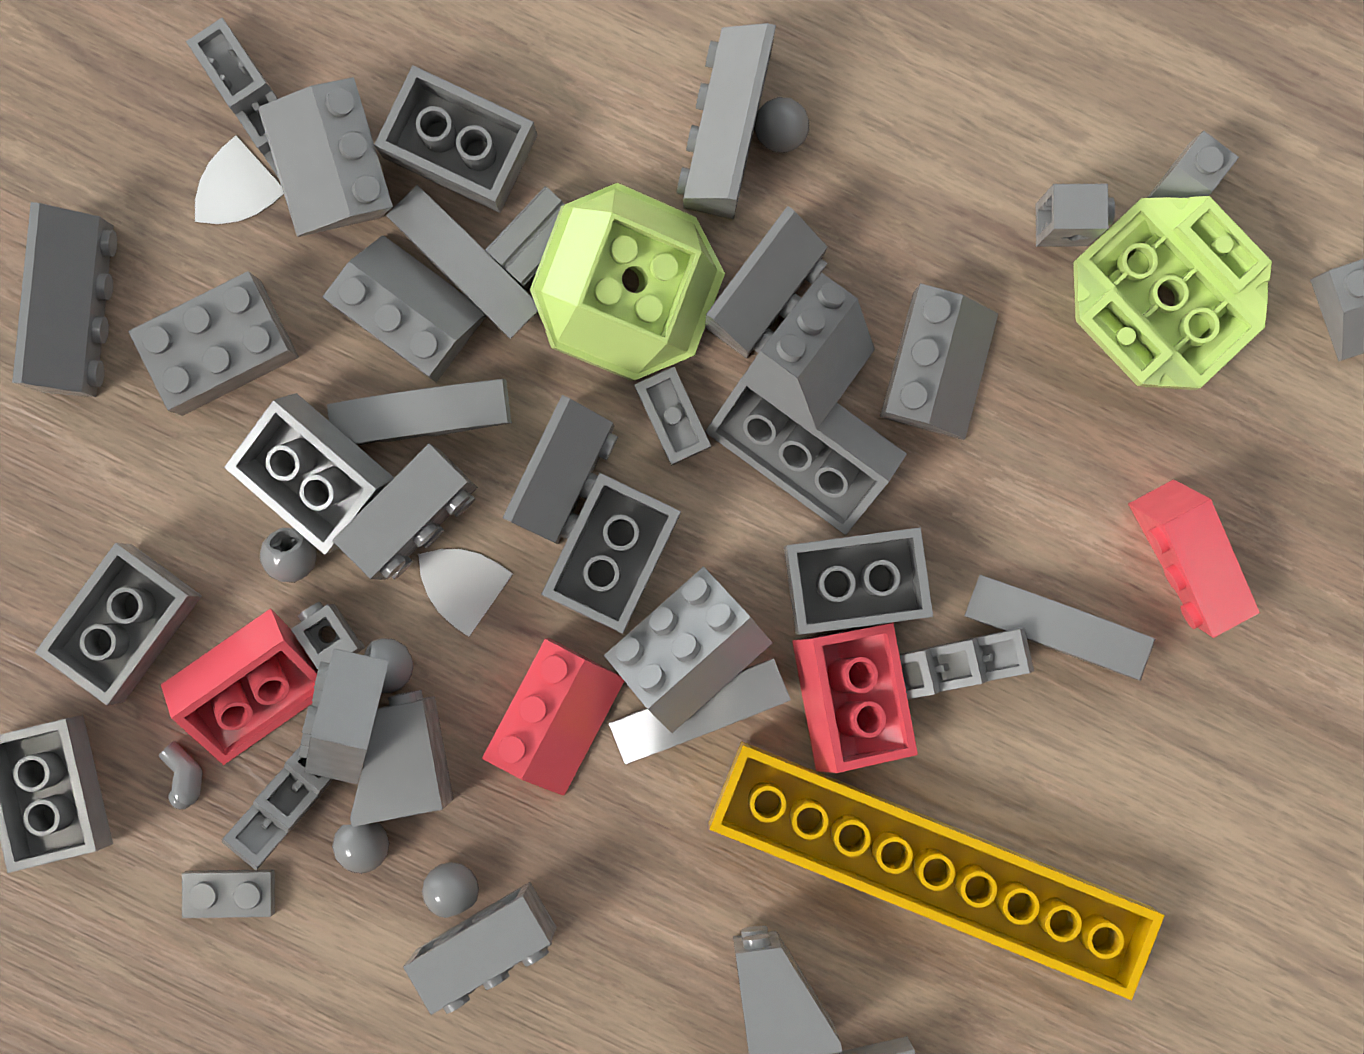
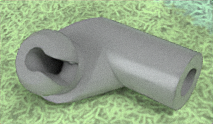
M173 741L158 757L174 772L172 789L168 798L170 804L180 810L188 808L198 800L201 792L203 772L200 765L176 741Z

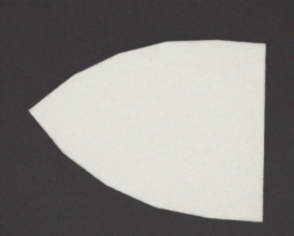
M234 136L211 159L200 179L195 198V222L209 224L239 222L257 215L284 194L279 182L237 136Z
M438 549L418 554L420 575L429 599L437 611L449 623L469 637L513 573L484 555L467 550Z

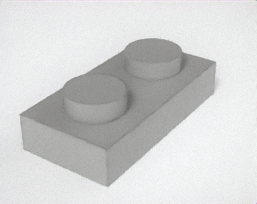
M675 367L634 385L671 466L711 448V444Z
M275 870L185 871L182 873V918L271 917L275 914Z

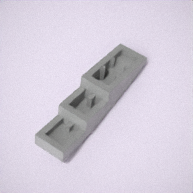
M220 18L187 40L186 43L279 178L258 110L260 106L278 98L223 18Z
M418 185L386 215L509 339L538 312L534 299Z
M506 379L425 388L327 404L329 422L356 445L392 442L421 436H440L512 423Z
M979 575L964 615L967 618L1003 631L1024 627L1027 640L1139 681H1141L1156 640L1153 637L982 575Z
M1024 627L899 654L907 699L934 695L942 691L983 684L987 681L1028 674L1034 671Z
M772 658L742 670L673 733L647 708L610 722L609 726L625 764L731 725L786 703L791 699L776 662Z
M301 745L285 762L283 769L258 795L249 810L222 839L224 845L255 870L263 864L334 780L305 773L307 758L299 757Z

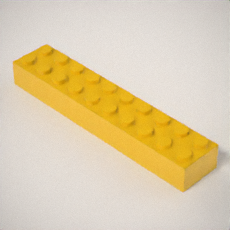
M743 741L740 742L708 823L709 830L1131 1001L1165 916L1153 907Z

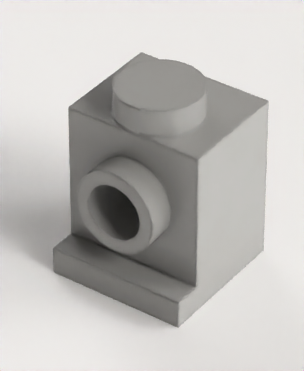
M321 602L315 603L298 615L301 623L291 629L317 669H319L321 661L330 663L334 648L352 653H358L365 648L335 604L323 606ZM326 626H331L336 632V637L331 643L325 642L322 638V631Z

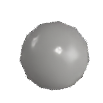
M777 97L767 101L758 110L754 130L758 140L767 149L773 152L787 153L797 149L806 140L809 133V118L806 110L797 101L791 98Z
M280 528L271 533L262 543L260 562L267 574L280 582L291 583L306 577L314 569L317 557L316 547L294 528Z
M382 638L372 641L364 655L389 661L381 693H392L401 690L409 682L414 667L407 647L395 639Z
M369 823L354 827L350 824L342 825L334 836L332 848L336 860L342 867L352 873L363 874L373 871L382 864L387 856L390 843L386 830L380 823Z
M453 862L440 864L431 870L425 878L422 888L423 900L428 909L443 918L460 914L471 908L477 901L479 893L478 881L473 872L466 866Z

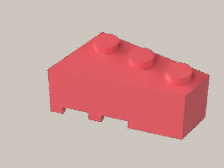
M1173 479L1128 503L1162 565L1169 584L1179 596L1183 604L1180 606L1181 612L1191 628H1199L1212 638H1215L1260 613L1210 498Z

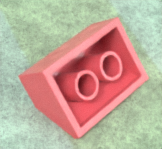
M270 608L161 684V688L171 719L219 762L225 765L313 703L312 698L318 669L292 630Z
M894 623L792 640L816 771L840 773L918 755Z
M546 638L482 759L523 781L564 796L616 699L624 680L619 674L551 638Z

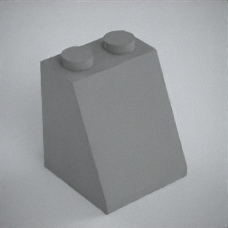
M422 690L401 693L388 697L389 705L377 709L350 816L352 827L442 810L454 800L435 696L423 698Z
M753 926L742 929L741 936H733L749 1054L841 1053V1042L833 1020L778 932H768L767 926Z

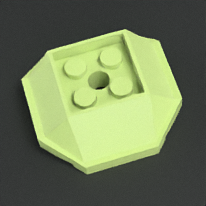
M615 183L561 206L530 291L552 349L633 381L695 355L706 326V314L716 300L725 272L696 217L622 184ZM626 269L633 270L639 278V286L634 293L626 290L622 283V276Z
M1210 196L1141 198L1073 262L1076 322L1137 386L1197 390L1206 384L1265 328L1268 281H1270L1272 261ZM1159 286H1166L1171 289L1175 297L1173 306H1167L1159 300Z

